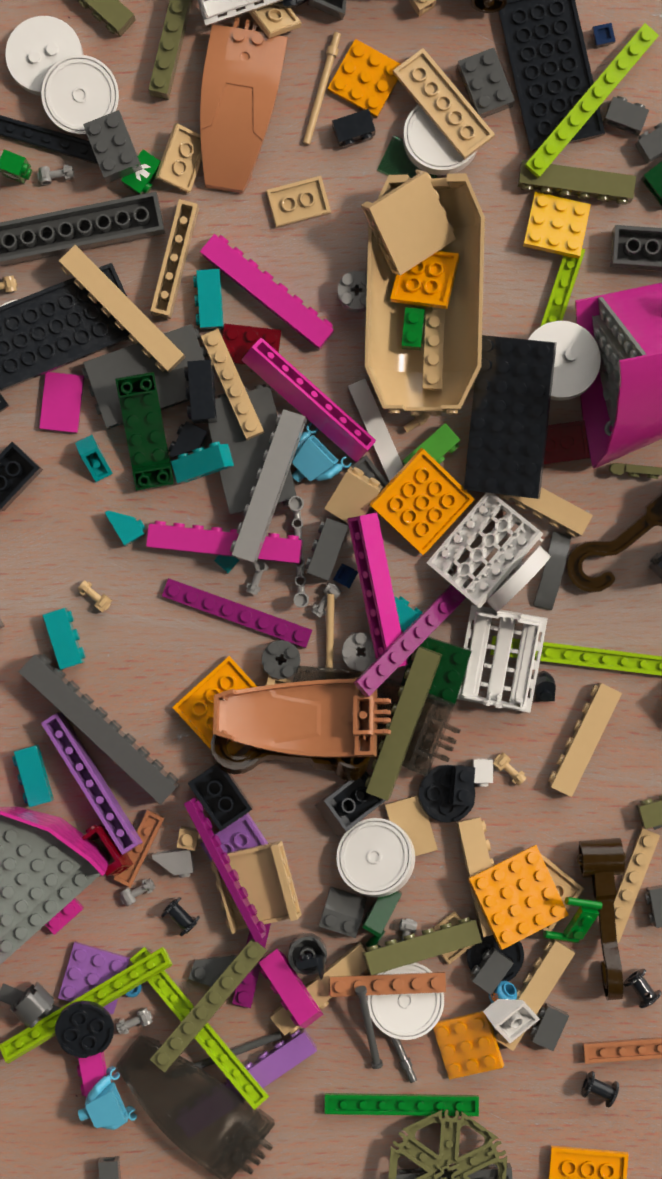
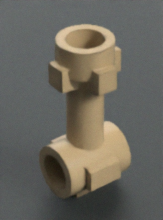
M14 275L3 277V282H0V290L5 289L6 293L17 291L16 287L18 285Z
M84 580L78 587L79 593L83 596L87 594L96 602L94 606L101 612L107 611L111 606L112 600L105 594L100 596L91 588L92 584Z
M505 753L498 754L493 762L494 767L499 771L504 769L513 777L512 782L514 784L521 785L527 778L524 775L525 773L522 770L517 772L509 764L511 759Z

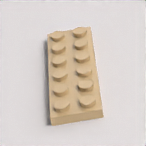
M424 48L393 70L395 77L464 160L495 137L494 132Z

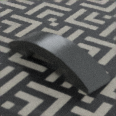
M552 532L548 547V554L551 557L544 565L534 606L549 610L553 609L567 560L571 536Z

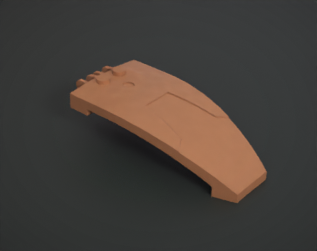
M235 17L233 27L212 25L201 87L200 136L205 187L243 194L252 178V172L272 117L280 85L288 37L277 35L268 38L264 32L257 31L259 25L255 20L252 30H249L251 19L248 18L245 21V29L238 28L240 20L239 17Z
M358 678L301 681L240 690L230 689L214 695L213 734L243 745L288 755L319 758L377 757V735L391 734V730L377 729V724L391 723V718H377V716L391 715L390 710H377V704H390L391 699L377 698V689L369 697H365L354 684Z

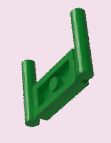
M566 897V905L579 906V909L565 928L564 933L545 930L543 938L579 943L580 939L584 938L598 917V910L602 909V902Z

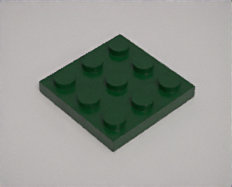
M428 636L420 646L440 653L442 657L427 697L455 706L472 651ZM412 654L409 656L408 665L406 666L405 673L407 668H411L412 666ZM404 676L401 682L402 686H405L407 680Z

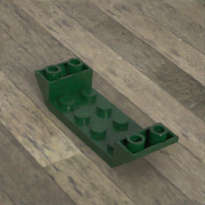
M154 372L115 378L136 491L174 484Z

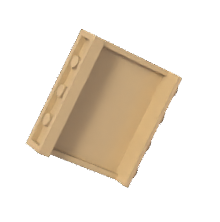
M418 169L415 171L416 176L373 203L367 201L361 205L391 272L402 275L456 240L454 228L446 218L447 212L439 202V194L431 184V176L427 172Z
M282 841L227 853L230 858L229 864L238 873V881L241 887L246 889L250 904L255 906L259 921L268 924L290 919V921L299 919L302 914ZM212 859L211 868L217 877L216 887L222 896L221 906L227 914L226 924L228 929H231V933L234 934L237 930L248 928Z

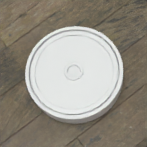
M51 16L32 17L19 24L11 33L5 51L6 63L14 80L24 90L40 96L43 79L52 65L71 55H84L82 45L75 31L64 21Z
M71 55L57 61L48 70L41 86V100L47 116L56 126L70 133L87 134L83 124L116 111L119 101V90L114 75L101 61L87 55Z
M419 104L408 115L404 126L403 144L407 156L419 169L433 175L454 174L464 169L474 159L477 151L464 160Z
M554 321L539 327L529 337L528 340L557 342L551 392L552 400L573 399L583 394L592 385L600 369L601 356L596 340L585 328L573 322Z
M540 545L537 546L518 563L486 602L496 612L499 611L536 575L551 556Z
M369 818L358 822L341 838L337 849V867L345 883L358 893L368 897H384L397 892L411 877L415 865V850L407 833L398 825L382 818Z
M415 962L375 975L430 973L432 971ZM443 992L366 995L373 1023L386 1035L400 1040L416 1039L427 1034L438 1023L444 1008Z

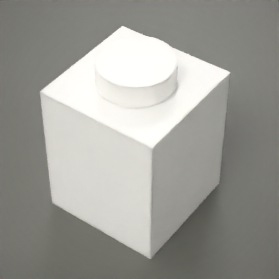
M472 759V767H475L474 783H477V786L480 787L489 786V783H493V759Z

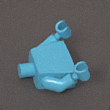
M309 423L306 432L302 433L294 460L292 461V464L297 468L292 477L297 482H301L305 477L309 481L314 479L317 481L332 479L342 471V468L347 469L352 464L350 463L348 466H345L343 460L347 458L346 456L339 461L314 436L317 434L318 428L315 431H310L309 428L312 426V423Z
M113 1066L107 1069V1076H103L87 1094L86 1108L78 1110L79 1119L84 1121L91 1118L95 1128L102 1127L116 1130L127 1123L128 1119L131 1121L137 1119V1115L132 1113L136 1109L132 1106L125 1108L115 1083H111L112 1079L117 1080L120 1077L118 1072L112 1076V1072L116 1069Z

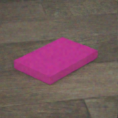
M55 372L45 373L39 429L78 433L84 376Z

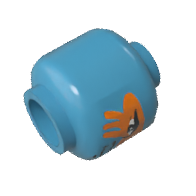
M501 981L491 995L489 994L490 1002L493 1003L497 999L517 1000L515 986L508 981Z

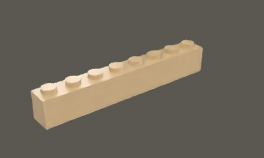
M76 245L59 260L62 265L60 269L67 276L71 274L75 278L73 282L81 290L85 288L89 292L87 296L94 303L98 301L103 306L101 310L108 317L112 315L116 319L114 323L122 331L126 329L130 333L128 337L135 345L139 342L144 347L141 351L148 358L152 356L157 361L155 365L162 372L166 370L170 373L185 358V355Z

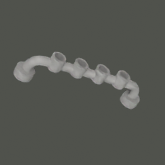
M293 496L289 499L288 504L290 509L293 510L292 526L294 528V536H299L304 546L302 538L303 521L301 519V509L304 507V501L300 496ZM296 520L301 521L300 527L294 526ZM303 546L301 555L303 564L299 566L294 563L296 566L295 584L297 585L294 604L300 608L307 606L309 603V597L305 593L306 578L304 577L305 559L303 558ZM299 577H302L304 579V583L302 585H299L297 583V579Z

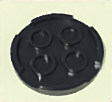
M440 765L431 769L424 775L419 785L418 797L422 809L429 817L439 822L450 823L461 820L468 815L475 803L474 784L472 806L449 804L452 765Z
M480 933L482 943L475 944L466 951V959L470 970L475 965L479 966L483 960L482 955L487 949L490 950L493 946L514 963L501 981L512 980L520 971L524 962L522 943L518 941L501 950L494 935L483 937Z
M79 1001L70 1004L59 1014L56 1021L55 1034L61 1045L60 1047L66 1053L78 1058H87L100 1052L102 1053L107 1049L113 1038L114 1023L111 1015L103 1006L91 1001Z

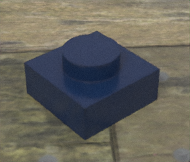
M612 23L592 27L596 47L615 43Z
M342 563L333 580L350 589L358 571Z

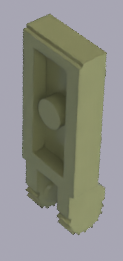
M612 463L609 467L610 472L615 475H622L624 472H628V476L639 477L640 473L647 474V478L658 479L659 475H662V467Z

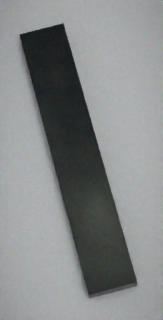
M0 115V136L99 165L90 141Z

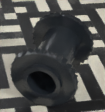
M178 897L163 910L164 912L161 914V917L163 918L167 914L183 930L179 934L183 936L197 924L200 917L197 916L193 919L178 904L181 900Z
M645 969L635 971L623 983L625 987L631 985L642 1000L639 1004L640 1008L650 1006L662 994L661 990L654 991L643 977L646 973Z
M591 1071L583 1082L581 1095L586 1097L591 1093L605 1099V1105L609 1108L617 1098L619 1083L615 1081L612 1085L595 1079V1072Z

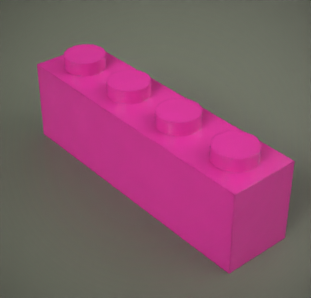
M276 949L259 962L262 967L260 972L266 979L269 978L272 983L270 985L271 989L276 995H280L282 1006L286 1010H290L292 1013L291 1019L296 1026L306 1028L324 1015L283 952Z
M104 1051L87 1058H78L77 1072L83 1081V1084H81L82 1096L87 1097V1094L103 1076H107Z

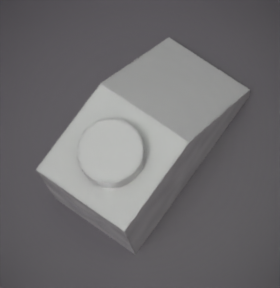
M177 849L152 854L153 860L173 875H179V878L189 877L190 873L194 872L192 850Z

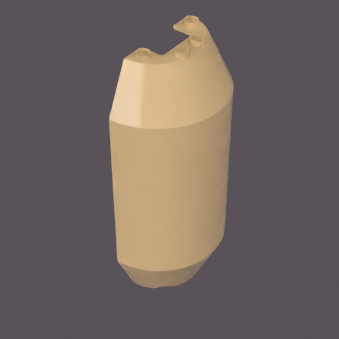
M466 173L447 174V178H432L431 182L433 188L439 194V202L447 212L446 218L453 226L456 240L439 251L459 253L460 256L448 308L445 309L442 390H423L426 306L391 302L390 297L396 274L391 272L368 222L365 368L382 408L388 410V414H400V412H411V416H422V413H430V416H441L443 412H446V414H458L482 367L485 216ZM388 175L378 199L411 179L409 175ZM405 307L425 309L421 351L402 349Z

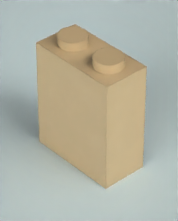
M350 466L324 509L348 523L347 518L367 514L371 507L369 504L377 497L383 486L375 478H368L363 475L364 472L359 468H352Z

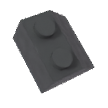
M330 887L319 921V927L356 938L367 898Z

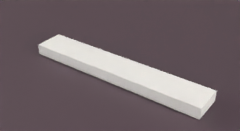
M363 379L349 385L348 389L367 432L376 440L373 446L390 482L404 466L367 381Z

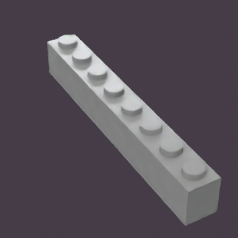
M283 409L282 414L279 413L275 424L278 426L276 431L271 433L269 439L271 445L269 450H266L264 453L263 461L265 462L263 468H259L257 472V485L253 486L250 492V497H252L250 505L246 504L243 513L245 519L243 523L240 522L237 529L239 536L237 541H233L230 549L234 558L254 565L257 563L307 421L303 415Z

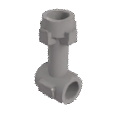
M63 165V169L50 171V167L44 166L38 169L39 172H37L38 181H40L41 185L51 184V179L65 177L66 180H71L74 177L73 166Z
M260 560L254 565L256 571L252 582L247 583L246 592L255 595L260 592L261 587L258 586L263 572L267 571L269 567L266 564V560Z
M328 583L322 591L325 593V596L318 605L314 604L312 607L313 610L311 612L319 618L326 614L324 609L327 606V594H334V600H336L342 592L335 584Z
M151 878L143 880V885L132 891L130 888H127L120 892L121 897L119 898L121 902L127 907L136 902L135 897L146 891L148 894L153 892L156 887Z
M401 919L399 930L403 931L401 941L404 940L403 936L416 932L417 922L413 919Z
M146 1007L137 1011V1016L126 1022L124 1019L119 1020V1023L116 1024L119 1034L129 1033V1028L140 1023L142 1027L151 1024L153 1016L150 1010L148 1011Z

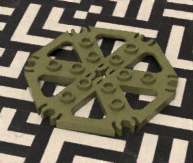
M448 1109L444 1111L445 1117L442 1118V1110L403 1128L402 1130L408 1134L407 1136L403 1132L398 1133L403 1137V1141L401 1143L393 1141V1144L399 1147V1149L391 1146L388 1179H396L397 1162L400 1156H406L427 1171L414 1179H438V1177L444 1174V1169L446 1168L448 1171L457 1169L451 1174V1179H471L468 1175L491 1164H495L498 1167V1179H506L507 1156L499 1158V1156L505 1155L506 1151L498 1152L496 1147L502 1144L501 1141L492 1143L498 1137L462 1111L461 1119H458V1110L455 1111L453 1118L448 1116ZM432 1123L440 1125L439 1155L416 1139L415 1133L417 1130ZM467 1125L481 1134L485 1141L482 1146L459 1156L460 1129L462 1126Z

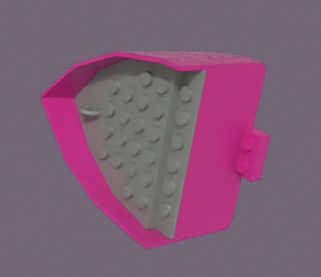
M662 283L575 300L576 324L585 328L594 337L601 356L600 369L596 379L580 395L582 417L585 420L588 448L593 469L662 439Z
M18 806L0 807V965L44 925L54 935L84 908L75 897L96 878L106 873L110 857L94 841L83 840L84 834L61 817Z

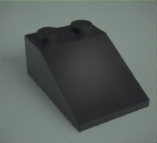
M367 772L358 780L346 781L315 805L336 836L346 833L386 801L366 793L368 787H365L368 776H370Z

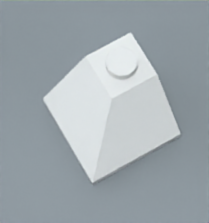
M497 999L483 1011L494 1028L509 1043H512L540 1020L523 1000Z

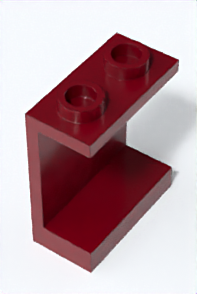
M94 825L86 830L87 834L82 837L83 840H96L100 837L115 860L107 867L106 876L119 875L133 865L127 853L121 854L105 826Z

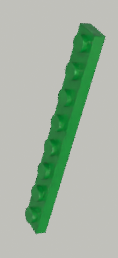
M325 1093V1114L429 1116L442 1110V1116H444V1111L448 1109V1116H455L456 1110H458L459 1116L462 1115L461 1111L468 1116H479V1095Z

